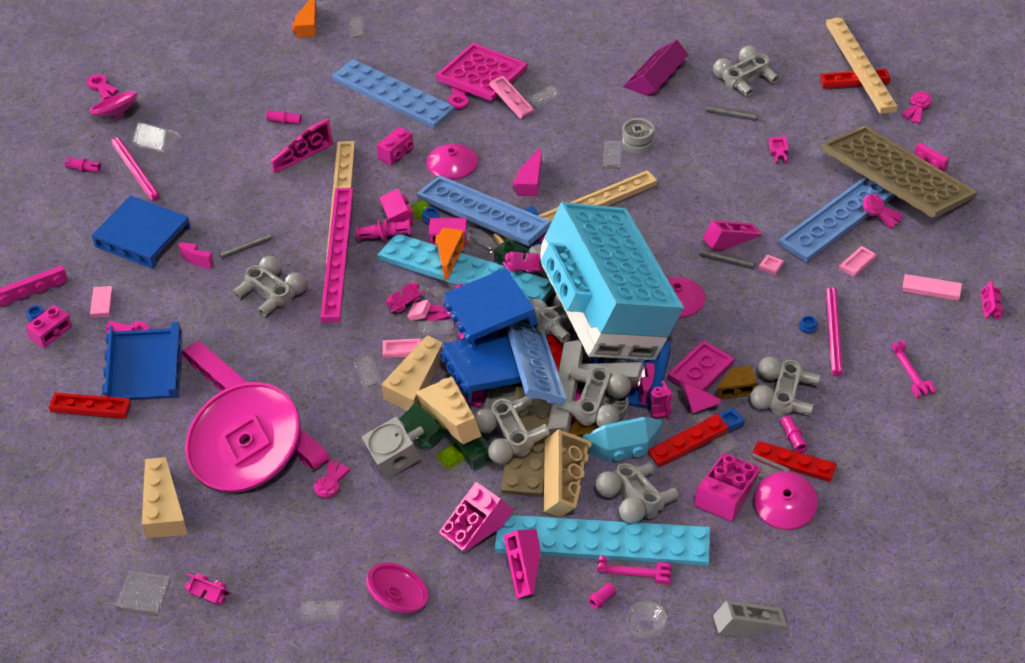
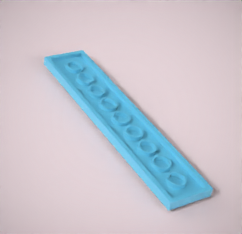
M405 235L394 236L378 254L379 261L456 285H465L507 268L500 264L461 253L449 279L445 280L438 246ZM509 271L529 301L540 299L546 302L554 291L549 279L523 271Z
M511 515L505 524L497 530L495 553H507L504 535L516 530L536 529L541 549L540 555L592 559L606 556L608 560L709 566L710 527L651 523L629 524L618 521Z

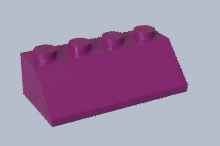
M676 39L656 50L623 87L646 96L651 93L654 95L660 91V86L669 81L668 77L677 72L676 68L685 63L684 59L689 54Z

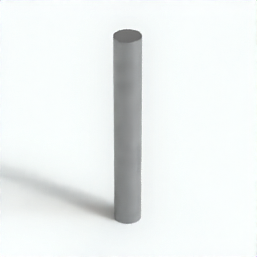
M708 105L706 112L754 121L758 117V114Z
M267 233L221 251L219 256L223 259L272 240L271 235Z
M701 249L699 255L751 269L755 265L753 261Z

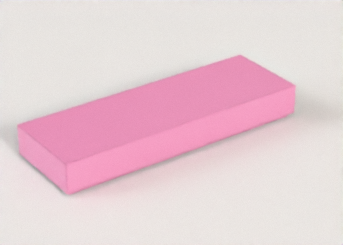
M504 76L490 82L489 85L520 119L534 112L533 107Z
M905 274L902 291L959 301L962 283Z

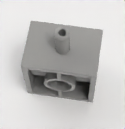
M397 416L361 437L385 479L394 476L421 460L412 440L424 434L423 428L420 426L407 434Z

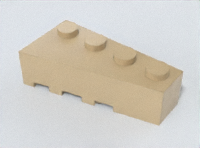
M427 335L381 384L383 399L415 415L420 404L415 392L430 386L434 375H436L442 363L440 352L443 351V342Z
M453 377L442 379L436 384L415 392L422 410L425 413H429L430 417L434 421L437 420L444 429H448L449 433L459 442L465 444L481 437L475 417Z
M559 429L545 439L544 512L563 517L576 508L581 489L580 481L584 477L585 471L583 469L589 456L587 452L592 444L589 440Z
M166 457L145 459L142 527L146 539L188 534Z

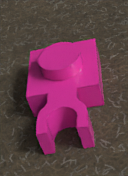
M786 136L769 138L771 156L776 155L775 164H778L779 159L784 160V164H787L786 154H788L789 149Z

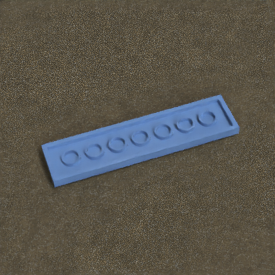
M355 59L349 61L332 75L333 81L434 129L455 111V107Z
M440 175L417 193V197L421 201L461 218H466L470 222L527 246H530L543 235L551 225V221Z
M863 177L781 237L779 245L807 263L870 216L863 207V200L867 195L877 194L883 199L884 205L897 195L883 189L882 186L870 181L867 177Z
M526 319L506 326L525 395L531 399L546 400L550 404L564 405L567 398L546 335L538 332L537 324L531 326Z

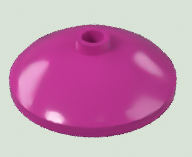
M136 91L118 94L91 107L89 111L94 116H114L119 118L124 115L123 112L133 105L138 94Z
M448 143L431 151L427 157L426 164L428 170L434 176L438 177L440 175L450 180L464 178L475 171L478 166V156L473 149L466 145Z
M667 277L684 307L679 318H686L699 312L705 302V293L702 287L686 277Z
M777 472L767 476L760 482L755 491L754 505L757 514L766 524L782 530H793L807 525L813 519L817 511L818 497L812 484L804 477L792 472ZM784 493H789L791 496L786 497Z
M384 562L374 565L368 572L366 578L367 587L373 598L383 607L398 613H415L426 605L429 597L428 589L424 581L409 568L396 563Z

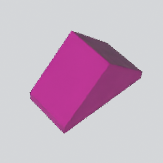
M683 380L680 383L687 406L692 413L721 402V399L694 385Z

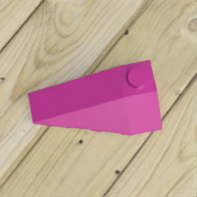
M326 118L307 128L271 160L273 172L277 173L332 146L330 120Z

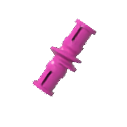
M386 218L384 224L378 220V225L356 226L358 242L380 237L383 242H387L388 236L412 235L410 219L404 222H391L388 224Z

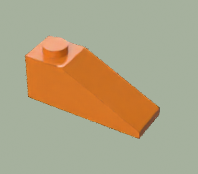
M308 0L295 16V23H292L293 33L296 32L297 38L316 37V0Z
M442 227L440 234L436 236L435 244L438 246L444 279L448 280L465 246L464 230Z

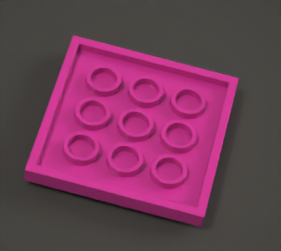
M472 43L436 74V80L493 101L498 94L489 85L490 82L504 76L512 83L528 69V63Z

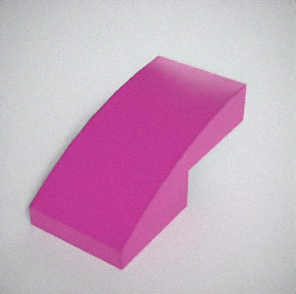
M183 242L178 244L181 257L194 265L212 269L214 265L212 252L200 251L196 244Z
M646 363L645 377L640 379L638 393L641 405H645L650 397L655 374L654 363Z

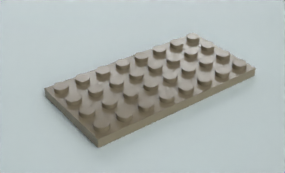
M866 125L822 144L821 150L825 151L829 156L838 159L842 164L854 169L855 172L879 184L883 189L897 195L899 199L905 200L914 208H918L926 213L929 217L936 218L974 199L977 195L976 190Z

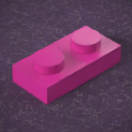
M921 142L916 145V156L944 172L947 171L948 157Z

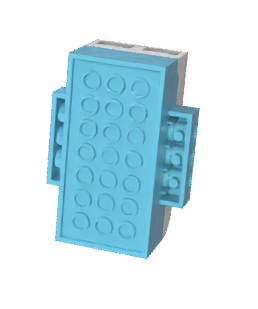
M561 202L541 246V263L588 356L656 360L684 307L628 210L618 207Z

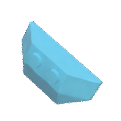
M640 417L606 424L593 430L590 434L583 435V438L592 443L588 453L605 461L620 462L625 458H639L644 454H648V450L655 445L662 435V421L660 419Z

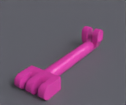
M899 341V345L897 342L892 343L891 347L914 382L911 385V390L916 398H920L921 393L923 396H928V390L930 394H935L936 390L931 381L923 382L904 353L906 349L905 341Z
M599 557L598 573L656 578L655 584H671L672 564L657 562V569L607 565V557Z

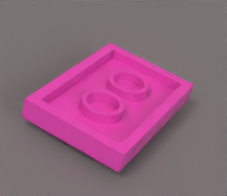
M703 340L668 373L667 379L680 387V383L683 380L706 391L734 364L735 358Z

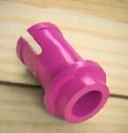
M606 583L596 593L590 594L588 599L590 605L595 609L598 607L602 608L604 603L616 594V589L612 584Z

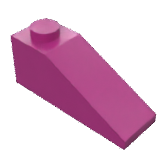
M538 149L518 171L517 179L513 180V189L516 190L517 196H538L542 149Z
M712 220L703 239L707 242L708 247L713 250H726L757 238L762 234L752 223Z
M536 529L516 530L504 535V541L516 598L520 599L534 594L541 549Z

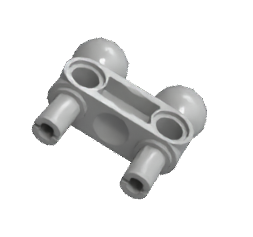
M751 45L745 46L740 50L739 63L733 65L729 59L721 58L713 65V73L716 77L725 81L727 88L737 89L746 97H750L754 90L748 83L760 77H765L772 84H776L780 77L771 69L769 58L764 54H759L757 48Z
M268 255L261 259L259 265L251 266L246 270L244 282L233 290V294L237 299L241 300L242 297L252 290L265 297L267 301L258 307V311L263 317H266L275 308L291 305L295 295H300L306 290L307 280L303 274L293 272L288 274L284 281L277 277L282 269L280 260L275 256Z
M557 294L553 299L552 307H548L540 299L529 301L535 309L538 332L544 335H554L561 343L568 342L571 335L567 330L574 327Z
M774 356L763 358L758 365L759 375L767 381L776 379L778 381L775 392L767 385L755 387L750 394L753 406L759 410L770 408L774 414L779 416L790 415L792 412L811 416L813 403L796 400L794 396L797 384L804 383L817 387L820 374L803 371L802 366L794 360H785L781 363Z
M571 366L569 378L585 382V387L580 400L566 399L564 405L557 404V409L573 413L575 418L583 425L596 423L598 427L606 424L619 422L620 414L617 408L610 404H602L607 392L614 398L627 396L631 390L629 378L622 373L612 375L607 368L602 366L594 367L589 371Z
M528 396L513 402L509 399H499L494 402L490 409H480L474 414L480 433H491L498 425L504 438L495 439L489 445L488 454L495 463H507L512 459L513 455L525 456L531 451L535 442L550 436L546 424L530 431L526 430L522 424L518 413L534 406L532 399Z
M650 462L638 467L627 463L620 464L616 471L603 472L596 480V489L600 495L614 497L620 493L625 498L619 507V514L622 520L629 524L638 523L643 517L648 519L655 518L659 511L663 510L664 505L677 501V497H679L678 491L675 488L659 493L645 478L653 475L655 471L653 464Z

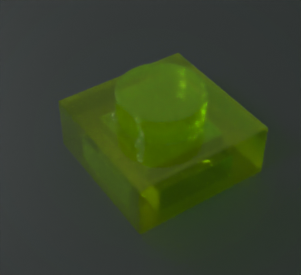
M423 199L410 205L414 212L413 215L417 220L422 219L424 209L431 207Z
M452 444L435 454L436 459L447 470L464 461V456Z

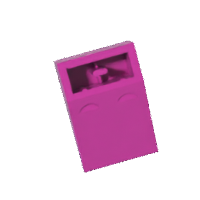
M723 453L697 487L694 506L732 522L744 505L761 468Z
M475 482L439 533L465 552L500 529L511 516L514 509L485 487Z

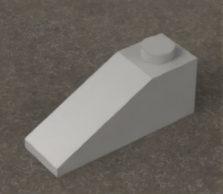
M726 600L713 615L718 633L722 635L743 636L787 627L782 609L777 607Z

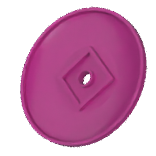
M247 382L223 390L200 409L189 427L185 453L190 470L204 485L220 492H242L266 483L283 469L296 449L300 436L298 410L284 391L271 384ZM250 437V441L247 444H242L245 438Z

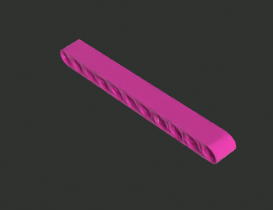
M196 341L181 351L184 360H188L194 369L201 371V375L208 381H212L213 385L220 391L238 384L247 383L200 341ZM300 428L298 444L293 455H297L299 457L298 460L306 467L309 466L313 472L329 460V455L319 443Z

